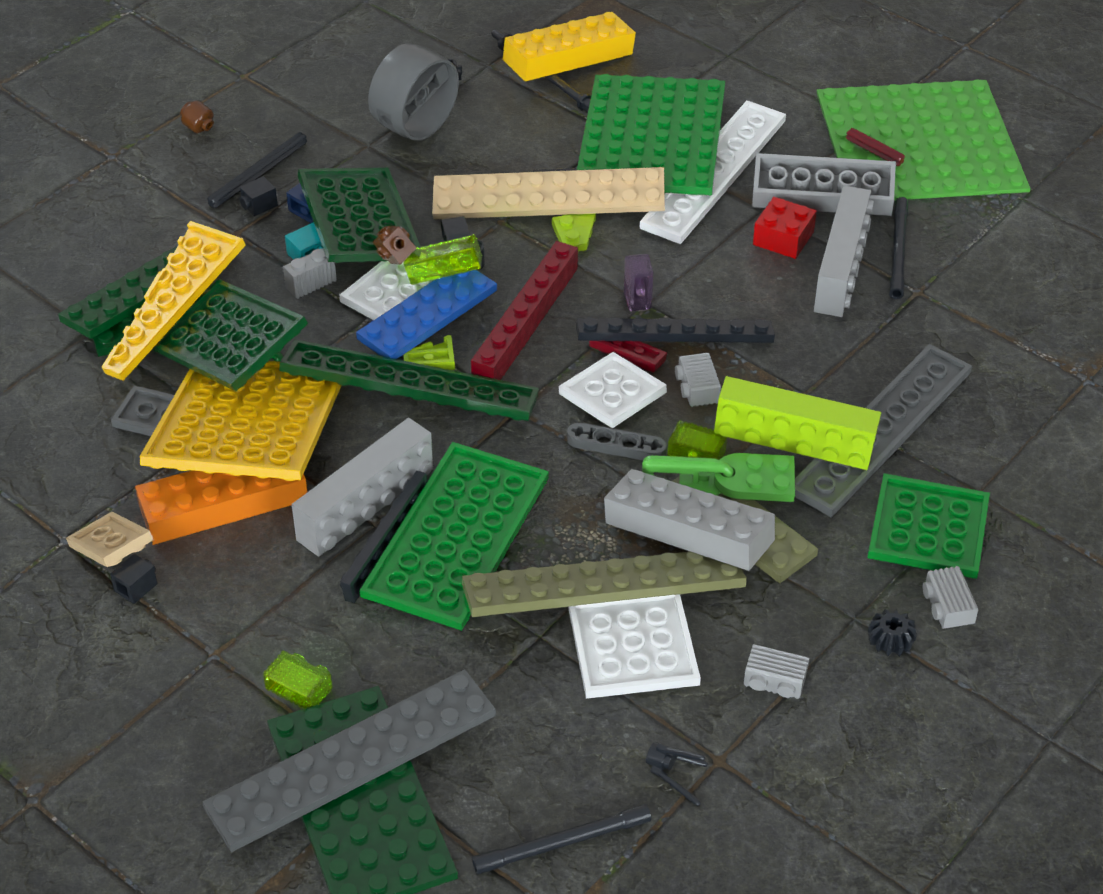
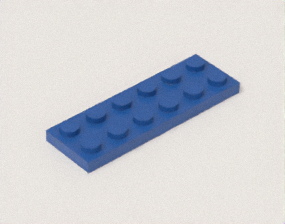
M462 261L356 332L357 340L382 357L398 359L496 292L497 283Z

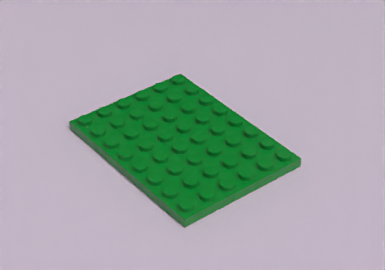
M609 74L595 75L577 170L664 167V193L712 195L725 81L717 79L659 78L652 76H616Z

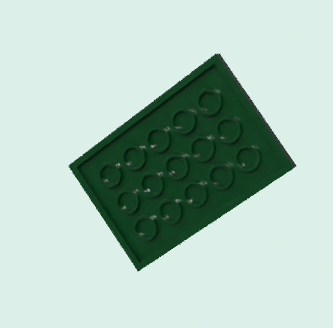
M318 168L298 170V179L328 262L388 261L378 255L376 251L378 248L373 244V241L378 237L377 233L385 226H401L409 233V239L416 246V249L405 261L422 259L423 251L389 168Z
M218 279L201 294L152 350L236 392L257 371L261 370L275 354L279 353L292 338L297 336L308 322L303 315Z

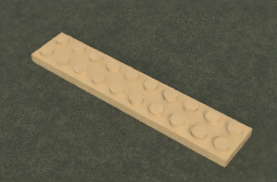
M664 167L434 176L433 219L458 216L485 218L665 211Z

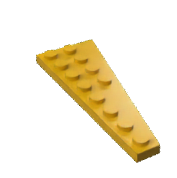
M190 221L187 224L188 230L184 237L180 236L177 241L179 244L177 249L167 257L168 264L161 272H158L144 296L145 302L141 309L137 308L134 312L135 319L132 324L125 327L123 339L117 346L114 345L102 365L105 374L124 381L246 246L243 238Z

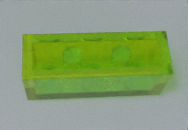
M476 234L416 248L404 261V267L410 284L413 285L481 269L482 253Z

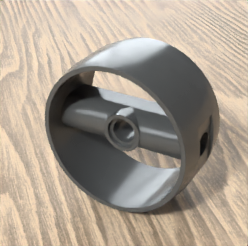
M414 43L399 45L383 59L374 74L368 96L371 115L382 126L402 137L417 141L430 137L443 125L455 104L459 87L457 69L448 59L424 46Z

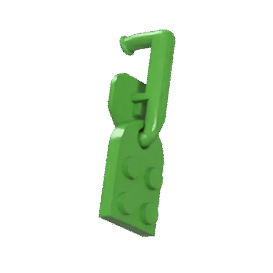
M734 453L717 460L712 458L652 455L645 457L642 462V472L653 476L654 472L679 473V484L716 496L723 493L735 499L794 502L795 498L794 456Z

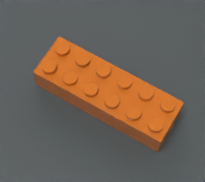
M191 470L135 486L143 519L154 539L152 541L153 545L291 506L292 503L307 493L304 474L301 480L286 481L281 478H258L257 476L249 475L233 476L227 473H205L203 471Z

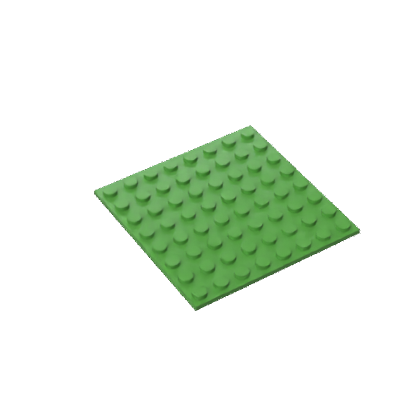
M977 79L974 81L817 89L816 93L836 158L886 161L848 141L846 133L851 128H855L905 155L903 164L895 167L894 200L899 197L922 199L1030 192V186L987 80Z

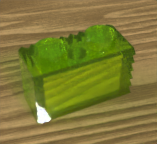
M680 420L668 440L667 456L720 460L726 452L728 437H724L720 433L716 434L711 428H703L701 425L697 426L694 423Z
M282 650L281 654H278V657L275 658L274 662H271V665L263 673L265 688L268 691L275 693L277 696L280 695L281 698H285L304 709L320 704L333 688L330 672L322 665L314 666L306 662L305 658L298 653L292 655Z

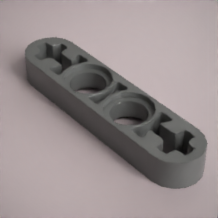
M574 423L567 430V442L574 448L643 460L645 457L652 455L666 456V442L660 437L585 423ZM606 437L609 438L611 441L607 443H601L598 441V439ZM625 442H632L636 446L628 448L623 444Z

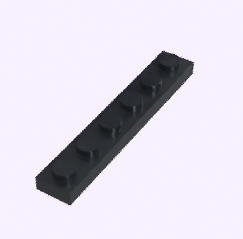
M416 470L412 478L406 482L403 491L398 498H395L386 516L381 518L379 526L369 536L362 551L356 555L349 570L342 575L340 586L345 601L355 603L359 598L361 587L428 482L425 472Z

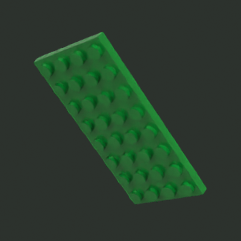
M452 442L361 587L360 597L462 631L471 616L462 586V576L474 573L496 572L549 479V471Z

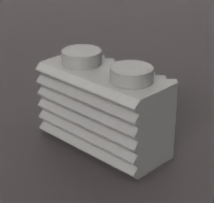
M323 248L316 249L305 257L294 259L291 263L282 267L285 287L297 299L337 280L335 262L327 261Z
M709 353L680 356L679 365L675 366V375L677 381H682V397L688 399L691 407L694 405H708L709 403L717 404L721 385L719 384Z
M946 567L944 570L941 568L928 571L926 582L922 586L923 594L926 599H930L933 617L935 620H939L942 629L975 624L978 607L960 567Z
M753 644L745 669L744 685L746 687L750 686L757 691L767 690L768 692L772 691L774 694L778 693L782 697H795L799 699L808 671L809 657Z

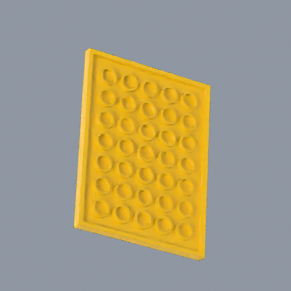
M268 361L243 387L235 392L189 369L140 455V465L156 469L174 468L180 471L195 470L205 473H227L233 476L249 475L257 476L258 478H281L286 481L301 480L342 385L327 380L318 381L312 377L302 375L293 376L287 372L279 371L280 362Z

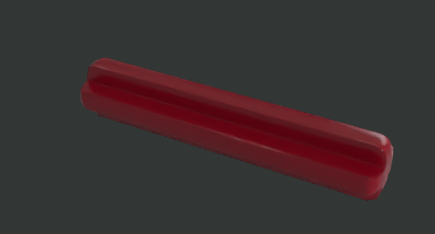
M855 128L847 131L846 139L886 161H895L896 166L903 164L905 155Z

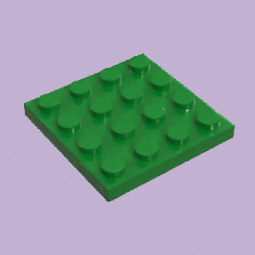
M884 473L867 558L933 571L935 569L939 570L942 568L944 570L946 567L955 568L959 566L964 577L977 579L990 493Z

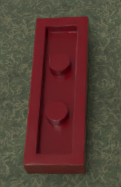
M640 341L589 342L590 347L607 354L614 352L632 364L651 372H655L666 361L667 352Z

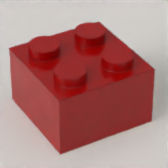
M773 196L755 222L753 245L796 259L814 233L817 210Z

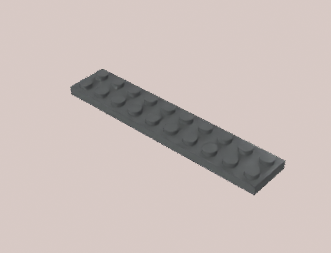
M929 344L866 407V409L881 412L868 470L815 458L795 478V497L832 518L971 373L972 365Z
M464 669L202 801L203 808L232 853L496 716V709Z

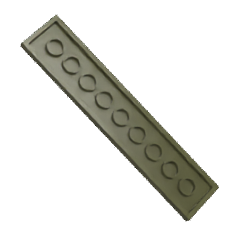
M689 551L664 553L654 556H636L635 558L625 559L613 558L597 562L585 561L569 565L557 564L541 568L530 567L522 570H502L494 573H474L462 576V586L471 616L478 617L746 587V576L742 568Z

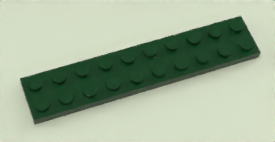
M294 339L281 359L279 371L287 372L293 376L302 375L312 377L318 381L327 380L337 382L343 386L352 385L362 387L364 390H377L386 392L389 395H402L411 397L414 400H427L436 402L439 405L457 406L468 411L477 410L493 416L502 415L518 421L529 420L539 392L538 387Z

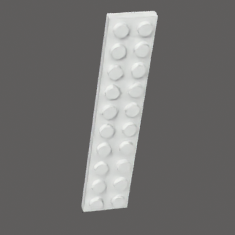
M746 101L720 130L712 195L665 193V211H649L640 221V229L681 244L754 159L756 153L760 152L786 120V114Z

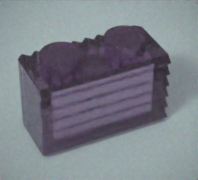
M649 255L626 256L624 261L623 291L628 310H649L652 308L654 274Z

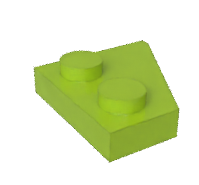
M596 213L552 217V226L559 242L578 247V252L587 250L593 223L596 220Z
M451 335L445 336L443 343L433 346V343L430 341L411 349L403 355L404 361L455 370Z

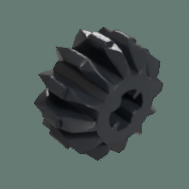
M897 608L893 613H890L887 609H884L882 614L875 613L868 627L870 645H876L877 652L884 650L887 656L894 652L900 657L903 651L909 652L912 644L916 641L915 621L909 620L908 613L899 614Z

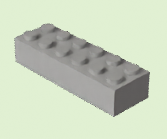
M756 153L752 207L766 208L774 196L817 211L836 212L844 185L871 190L870 200H874L871 215L892 216L896 162Z
M843 185L818 275L814 312L843 317L844 309L850 308L852 294H849V292H854L855 277L858 276L860 267L858 262L862 261L864 251L862 247L866 245L868 235L866 232H869L871 218L868 215L872 214L874 200H870L871 190Z
M408 417L292 503L296 541L319 557L327 550H331L345 536L352 534L366 520H370L384 506L391 504L401 494L406 482L412 478L416 470L425 472L427 476L433 470L431 432Z
M631 469L604 497L606 524L750 571L775 540V514L638 470Z

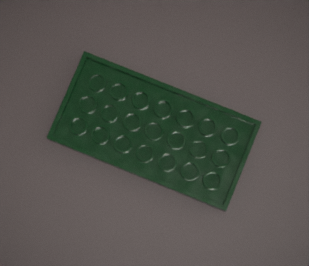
M375 686L269 719L267 724L282 762L387 709L388 706L380 687ZM410 760L301 816L330 894H415L458 879L457 869Z

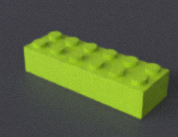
M726 376L719 395L714 434L868 470L881 412Z

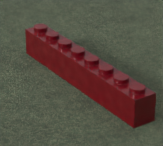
M559 241L554 243L471 359V374L498 380L502 379L577 271L578 247Z

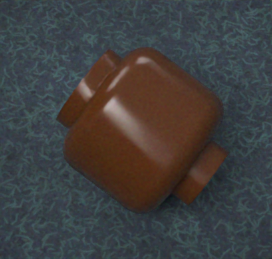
M199 100L189 101L181 109V122L193 132L201 133L212 128L214 124L213 111Z

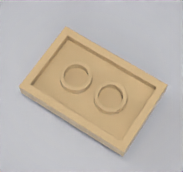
M114 512L108 513L66 538L71 548L105 567L117 565L122 561V558L131 553L141 551L145 548L146 544L154 540L150 530Z

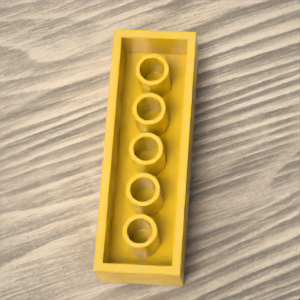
M606 12L597 16H589L584 19L572 20L568 23L552 25L551 27L534 29L530 32L505 37L503 61L524 81H529L632 55L636 32L615 13Z

